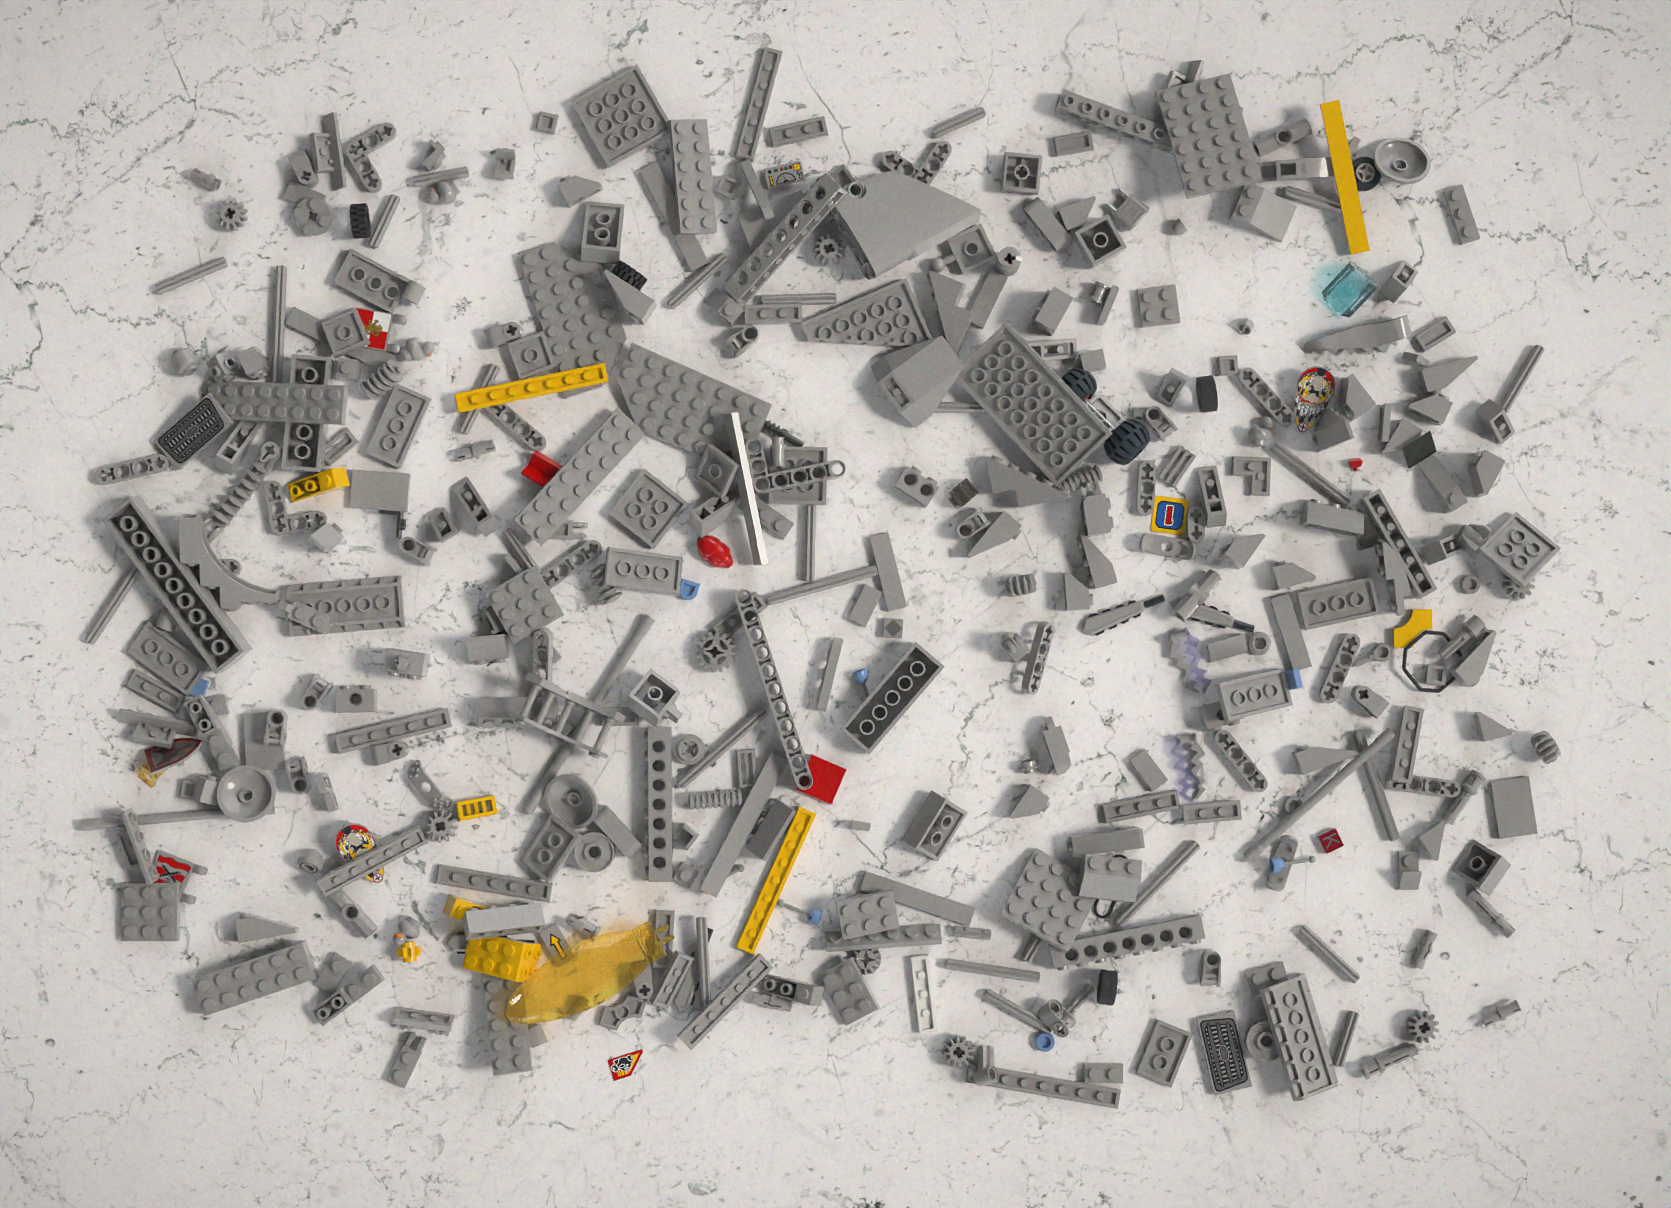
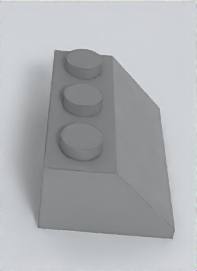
M1311 499L1310 502L1304 503L1300 525L1357 537L1364 533V513L1359 512L1360 509L1348 507L1347 510L1340 508L1341 505L1329 503L1328 506L1323 505L1320 500Z
M931 790L903 835L902 840L934 860L939 861L968 812Z
M779 799L775 802L771 800L766 808L768 811L765 818L761 816L756 825L759 829L755 835L751 833L745 842L748 844L746 849L765 862L797 811Z
M1085 854L1080 859L1078 897L1135 903L1141 882L1142 860Z

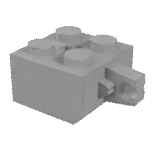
M1098 481L1086 483V498L1080 504L1084 534L1087 537L1109 534L1111 529L1114 528L1113 518L1109 517L1108 510L1111 509L1110 499L1101 493Z
M387 648L383 670L388 671V675L402 677L403 674H407V678L421 680L422 677H427L431 654Z
M651 668L628 695L624 704L654 727L662 718H668L677 723L683 714L674 704L680 695L678 688Z

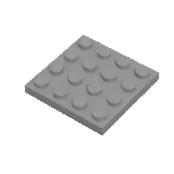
M637 64L571 101L608 168L670 135L669 119Z
M1035 848L1000 915L1067 953L1096 899L1078 897L1079 872Z

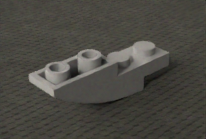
M1330 157L1257 163L1262 177L1260 182L1334 177Z
M1376 539L1375 553L1379 559L1377 572L1380 577L1388 580L1386 587L1391 599L1388 601L1389 609L1397 616L1405 615L1403 596L1411 595L1406 572L1400 559L1388 543L1382 539Z
M201 694L185 702L184 705L201 738L204 737L220 770L223 771L239 763L240 761L232 747L234 743L219 717Z
M373 964L311 1010L319 1023L324 1026L384 981L385 978L375 964Z

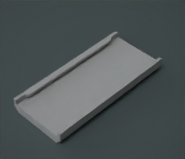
M401 575L286 585L287 603L290 604L292 600L298 601L333 617L325 634L406 627ZM288 617L290 637L322 634Z
M1305 973L1259 989L1292 1100L1301 1101L1339 1086Z

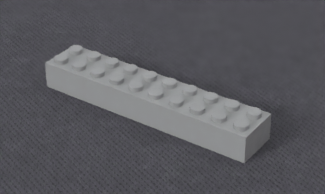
M140 495L129 497L102 519L215 674L225 672L253 649L225 610L220 609L219 602L206 586H200V577L193 567L180 563L179 548Z

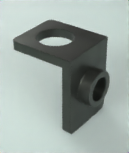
M379 510L380 514L398 515L396 537L402 538V530L406 529V519H403L404 513L401 511Z

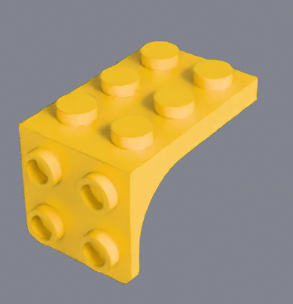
M503 937L468 940L462 968L514 982H532L537 975V963L541 956V944L521 942Z

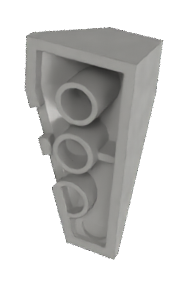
M1332 407L1327 408L1315 428L1312 443L1314 448H1318V451L1321 452L1353 439L1354 435L1348 419L1343 415H1339L1338 411H1334Z

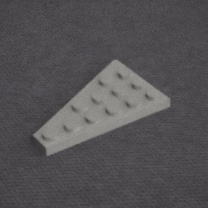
M906 278L801 323L808 342L910 347L932 339Z

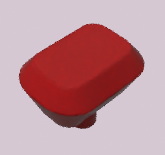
M1361 458L1349 459L1347 463L1349 467L1357 471V467H1361L1363 461Z

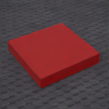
M811 754L808 766L813 779L812 786L806 790L797 787L796 790L832 805L847 769ZM803 775L799 784L807 786L810 783V779L808 776Z

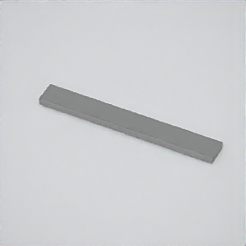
M738 412L725 414L724 418L732 458L739 464L736 478L754 565L768 564Z
M773 752L769 753L699 886V889L717 898L788 762L786 759Z
M969 1062L965 1082L976 1084L973 1079V1072L977 1069V1064ZM996 1067L999 1072L998 1081L984 1085L1118 1109L1121 1089L998 1067Z

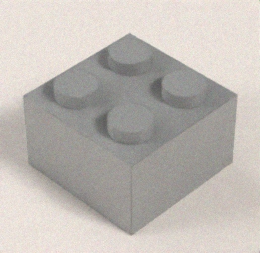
M1108 214L1076 231L1073 235L1091 269L1124 252L1127 248Z
M1053 287L1051 291L1047 290L1041 301L1043 303L1042 308L1038 306L1031 318L1034 320L1032 325L1053 336L1074 297L1056 287Z

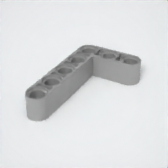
M751 438L745 444L753 488L758 494H767L842 478L846 472L845 464L842 461L833 460L768 474L761 441L757 438ZM751 443H757L759 445V450L757 452H751L749 450V445ZM756 461L762 462V470L755 471L752 468L753 464ZM838 464L842 467L843 470L840 474L832 472L831 469L834 465ZM820 468L823 470L824 474L821 478L813 476L815 469ZM796 473H803L805 479L802 482L795 481L794 475ZM783 476L786 479V483L783 486L776 485L775 480L777 477ZM758 481H766L767 487L764 490H759L756 487Z

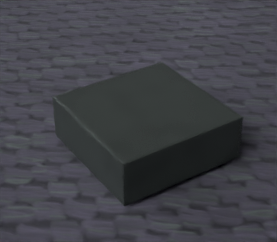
M1377 535L1358 541L1356 544L1358 551L1377 545Z

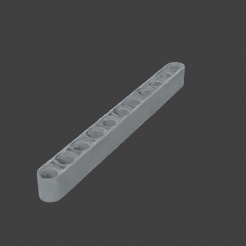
M741 589L736 593L735 600L795 783L798 788L806 790L812 786V775L753 596L749 590ZM741 593L749 595L750 598L747 603L739 601L738 598ZM748 611H753L756 615L755 619L751 622L746 621L744 617ZM754 629L761 631L762 635L758 640L751 638L750 634ZM760 647L767 649L768 654L765 658H759L756 654ZM768 665L773 667L774 670L773 674L769 677L763 675L762 672L763 668ZM771 684L779 686L780 691L778 694L772 695L769 693L768 689ZM783 702L786 709L783 713L775 711L776 703ZM784 720L791 722L792 728L790 731L785 732L781 729L780 725ZM789 739H795L798 742L796 749L790 750L787 748L786 743ZM801 757L804 764L801 768L793 766L794 758ZM803 775L808 776L810 779V783L807 786L799 784L798 780Z

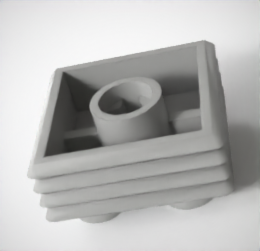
M1005 152L1001 192L1038 195L1042 155ZM1020 169H1022L1023 173L1026 174L1023 176V178H1020L1019 175L1016 174L1020 171Z

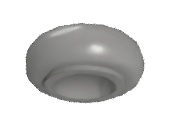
M1255 632L1251 634L1247 641L1248 648L1255 655L1266 654L1270 650L1271 640L1266 633ZM1256 638L1264 640L1265 645L1262 649H1257L1254 646Z

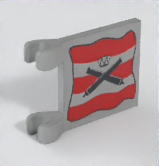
M159 850L153 865L158 872V880L154 883H180V900L187 904H195L197 898L184 893L192 872L198 875H206L208 868Z

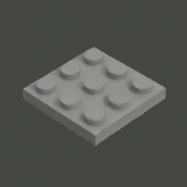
M786 446V449H784L785 466H773L772 449H770L769 474L827 462V447ZM820 468L813 471L815 478H821L824 474ZM801 472L794 475V480L797 482H802L805 479V475ZM779 476L776 478L775 483L778 486H783L786 483V479L783 476ZM827 481L769 493V504L826 505Z
M643 469L609 514L655 549L688 507L689 503L646 469Z
M1515 512L1479 548L1478 552L1523 589L1561 548L1519 513Z
M536 565L485 593L513 644L564 616Z
M121 883V941H180V883H152L150 885H147V883Z

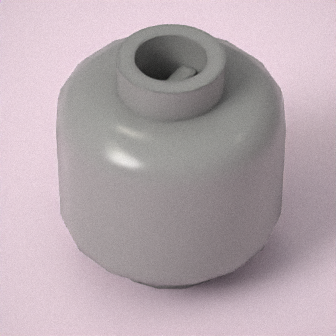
M179 347L172 352L173 355L170 358V363L179 375L190 376L198 370L199 360L192 349Z

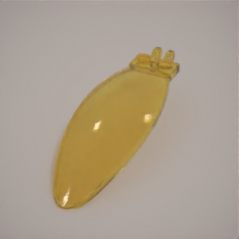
M647 921L632 930L598 935L567 948L538 968L516 989L505 1006V1018L518 1024L548 1022L584 1012L607 1001L630 985L649 964L667 955L662 945L675 939L674 935H669L660 941L657 934L670 928L669 925L666 924L654 930L651 922Z

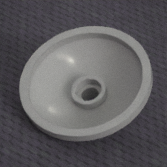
M1406 138L1386 139L1377 146L1374 152V164L1377 170L1390 181L1399 184L1420 182L1428 175L1431 168V160L1427 151L1418 143Z
M250 765L239 766L227 772L217 788V801L222 812L230 819L243 823L254 822L263 818L273 807L276 797L275 785L271 777L264 770ZM249 794L251 795V798L249 800H245L244 796Z
M562 774L552 779L546 786L544 803L548 813L555 814L571 828H584L596 817L598 812L597 796L593 788L584 779L572 774Z

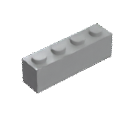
M527 697L479 698L478 720L480 727L488 729L493 727H504L507 729L512 727H534L527 723L523 726L514 722L515 717L509 715L510 711L520 714ZM545 697L535 698L527 715L528 719L535 722ZM555 697L542 723L547 728L555 727L557 724L558 703Z
M527 902L518 906L516 904H509L500 908L490 906L483 910L472 908L465 911L462 918L466 940L541 932L545 926L541 903L535 904V902Z

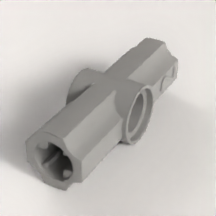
M1305 118L1254 141V149L1258 156L1262 157L1311 135L1312 129L1309 121ZM1284 134L1287 137V141H1280L1278 135Z
M1209 569L1172 610L1174 615L1179 620L1185 622L1195 609L1199 608L1206 601L1212 590L1221 582L1220 575L1216 571Z
M342 888L326 897L342 914L343 918L349 921L365 939L377 930L378 926ZM351 907L356 910V915L353 918L348 914V910Z

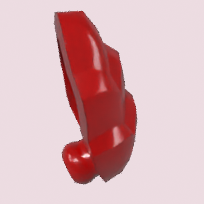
M706 535L703 538L698 537L696 542L697 551L701 558L706 560L709 565L714 568H730L732 566L733 560L730 555V548L721 542L719 538L712 535Z

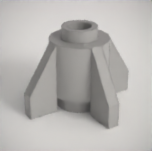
M1470 523L1468 526L1465 524L1458 532L1460 534L1459 539L1467 554L1473 559L1479 554V548L1491 537L1490 534L1493 530L1488 526Z

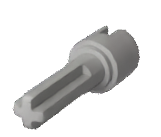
M1473 615L1462 625L1463 630L1438 651L1439 656L1442 659H1447L1470 638L1476 639L1487 629L1485 623L1478 616Z

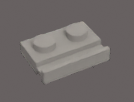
M1283 962L1245 972L1252 999L1261 998L1259 989L1288 979Z

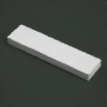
M929 954L910 956L919 1034L938 1032Z

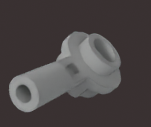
M1378 643L1374 646L1372 653L1355 659V665L1358 667L1375 659L1381 662L1387 661L1391 657L1392 650L1388 644Z

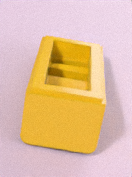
M494 795L455 803L458 822L498 814ZM489 800L491 810L489 812L486 809L485 801ZM477 802H481L483 813H479ZM472 803L474 806V815L471 814L470 804ZM463 805L466 807L467 816L463 814Z

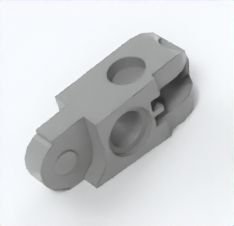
M1049 716L1044 718L1047 729L1043 731L1044 741L1054 771L1058 776L1066 773L1070 768V750L1062 727H1055L1052 717Z

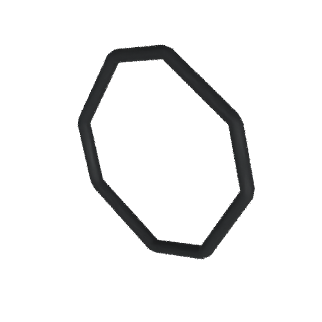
M1426 630L1404 648L1402 670L1419 691L1440 693L1456 679L1454 676L1445 683V686H1441L1439 689L1421 688L1406 669L1407 650L1424 635H1443L1448 642L1451 641L1445 632ZM1457 649L1456 652L1459 655V659L1462 656V652Z

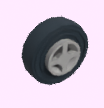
M1370 157L1356 158L1352 165L1358 191L1373 189L1381 179V173L1377 170L1374 159Z

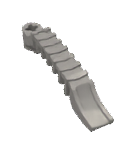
M274 442L263 444L255 461L252 463L254 465L253 468L246 471V477L240 479L241 483L238 487L235 486L233 488L234 492L231 495L228 494L226 502H221V508L218 511H213L214 516L207 518L203 522L209 544L225 530L224 528L230 524L234 516H237L238 511L244 507V504L247 500H250L254 491L256 492L258 486L264 482L265 477L270 474L273 466L282 456V448L279 444ZM270 447H271V448H274V449H273V451L275 452L274 455L270 454V451H269V448H270Z

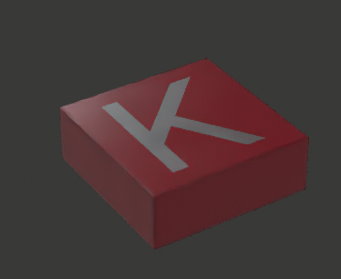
M1336 828L1317 836L1326 854L1344 846Z

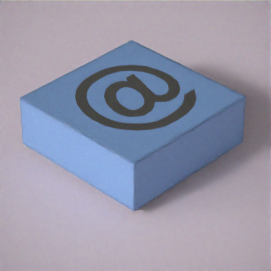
M1299 669L1285 671L1289 690L1303 687Z

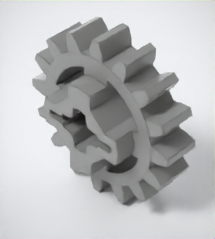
M716 631L714 636L712 632H708V638L702 635L703 642L697 641L700 647L694 650L699 652V655L695 656L696 659H701L699 666L705 664L704 670L711 668L712 673H715L716 668L722 672L723 666L727 669L730 668L728 662L734 663L731 657L737 655L736 652H732V649L736 647V645L730 644L733 639L727 640V634L724 633L720 636L719 631ZM713 639L711 646L704 647L709 640ZM721 641L726 644L728 649L722 647ZM716 646L718 651L724 653L716 655V657H714V653L708 652L707 650L715 649ZM703 654L707 655L710 658V663L705 659ZM721 657H727L723 663L718 665Z

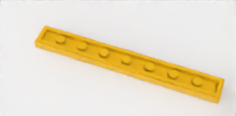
M1335 100L1319 104L1350 255L1370 251L1340 101Z
M605 363L456 393L454 396L458 413L608 383L609 381Z
M800 806L798 807L736 945L737 948L752 955L754 954L816 816L815 813Z

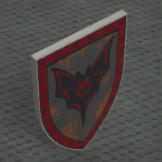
M178 738L174 739L171 749L154 746L144 750L151 775L176 765L179 767L183 766L184 761L198 751L203 744V740Z

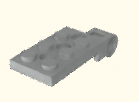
M350 249L333 281L334 284L391 314L394 313L401 298L418 305L426 290L424 286L390 270L353 249ZM357 270L364 271V277L361 280H356L354 277ZM374 279L381 280V286L377 289L371 287V282ZM390 288H397L398 294L396 297L391 298L388 296Z

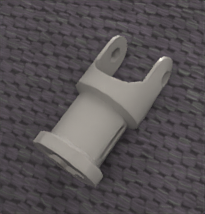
M571 914L566 920L567 924L575 932L583 933L591 938L592 942L601 929L600 925L597 927L589 922L588 918L578 916L577 914Z

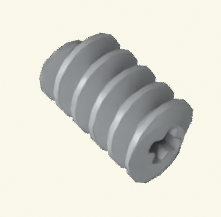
M1014 247L1003 248L996 259L995 267L997 271L1005 276L1014 275L1021 264L1022 257L1020 252Z
M388 360V364H383L382 369L378 368L376 370L377 373L373 372L371 377H366V382H360L362 390L370 398L378 400L381 395H385L387 391L403 380L402 370L393 360Z
M604 563L587 570V572H593L589 578L596 579L592 585L599 586L595 590L596 593H602L599 596V600H605L602 606L619 599L623 594L622 592H616L618 587L603 586Z

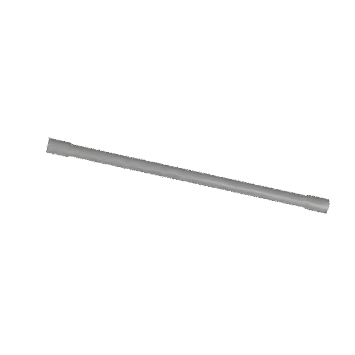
M645 614L633 637L591 701L593 706L594 703L601 705L639 643L655 622L650 616ZM586 712L582 715L569 738H575ZM565 742L522 810L530 815L533 814L544 795L546 786L555 778L574 748V744Z

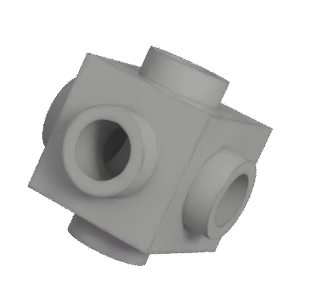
M230 350L214 355L206 363L216 383L232 381L240 371L238 363Z

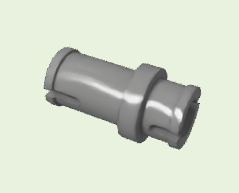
M194 168L190 175V179L204 184L206 188H212L215 191L220 188L222 180L216 178L214 174H207L198 168Z
M784 437L771 438L772 445H770L773 453V466H785L784 449H786V446L783 444Z

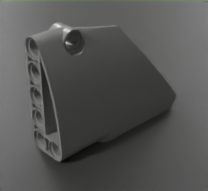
M894 170L843 186L847 191L846 195L830 211L863 275L868 280L882 275L906 260L909 261L976 224L979 222L981 209ZM851 186L856 189V195L851 193Z

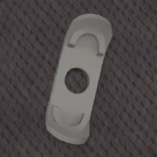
M1144 533L1139 542L1140 551L1184 560H1192L1196 553L1194 542L1184 539ZM1164 541L1172 543V549L1168 552L1161 549V544Z
M418 759L415 760L408 769V778L431 807L439 810L449 807L452 804L451 798L440 791L425 772L422 762ZM423 782H427L430 785V792L423 790Z
M1290 835L1281 836L1274 858L1283 857L1287 861H1293L1298 847V840ZM1287 865L1279 873L1273 874L1269 870L1266 886L1273 891H1282L1285 888L1292 865Z

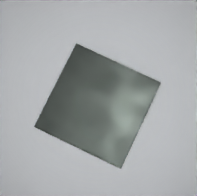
M1428 431L1402 448L1408 469L1437 452L1431 431Z

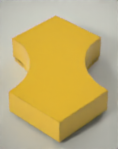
M1412 609L1407 623L1402 627L1393 629V648H1405L1419 633L1432 629V609Z

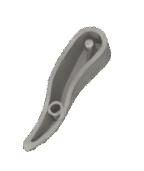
M1408 315L1385 322L1354 326L1306 342L1304 349L1312 354L1314 349L1319 354L1324 349H1328L1334 355L1338 349H1345L1352 355L1355 348H1363L1367 354H1371L1373 347H1377L1385 353L1392 342L1412 336Z

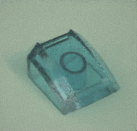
M1350 261L1325 287L1322 295L1324 301L1339 315L1350 318L1379 286L1357 264Z

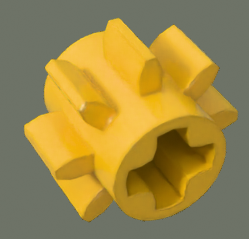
M415 941L405 942L401 945V948L397 949V957H402L403 962L417 961V956L421 955V946H416Z

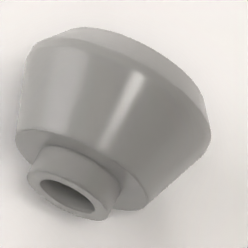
M316 849L306 850L297 859L299 868L307 873L314 874L323 869L322 855Z

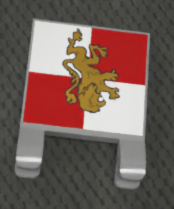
M356 307L371 343L363 348L400 354L401 347L397 344H388L392 322L405 325L407 322L406 316Z

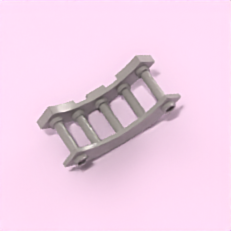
M528 672L525 679L532 682L530 685L532 688L520 714L510 711L509 715L515 717L514 722L523 726L527 723L589 751L588 755L599 759L601 756L607 759L608 755L600 751L612 723L615 724V721L623 723L626 716L598 703H594L593 706V702L584 699V697L564 690L558 685ZM544 688L547 690V695L534 722L528 719L527 715L538 691ZM559 695L565 698L566 704L553 731L543 726L542 723L554 697L556 698ZM578 704L585 707L586 713L575 738L571 739L562 735L561 732L572 707ZM597 712L605 716V722L592 748L581 743L592 716H595Z

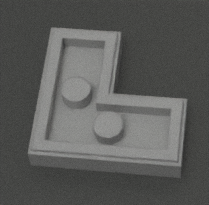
M1232 456L1231 476L1250 477V496H1270L1271 458Z
M327 773L314 775L319 794L324 795L328 811L338 810L339 806L329 775Z

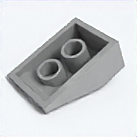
M1252 183L1243 186L1229 220L1282 242L1297 207L1269 190Z
M586 201L581 261L617 264L621 253L624 204Z
M605 270L604 274L628 313L629 319L637 325L640 322L645 325L657 306L655 300L613 273Z

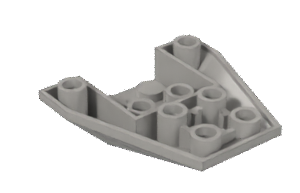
M939 336L886 354L870 367L877 383L899 413L916 428L932 416L965 366L944 337Z

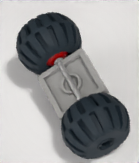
M1076 367L1068 371L1061 378L1113 433L1104 442L1105 453L1111 461L1119 465H1127L1145 449L1150 441V435L1142 423L1134 419L1126 420L1100 393L1091 399L1097 390V384L1090 372Z

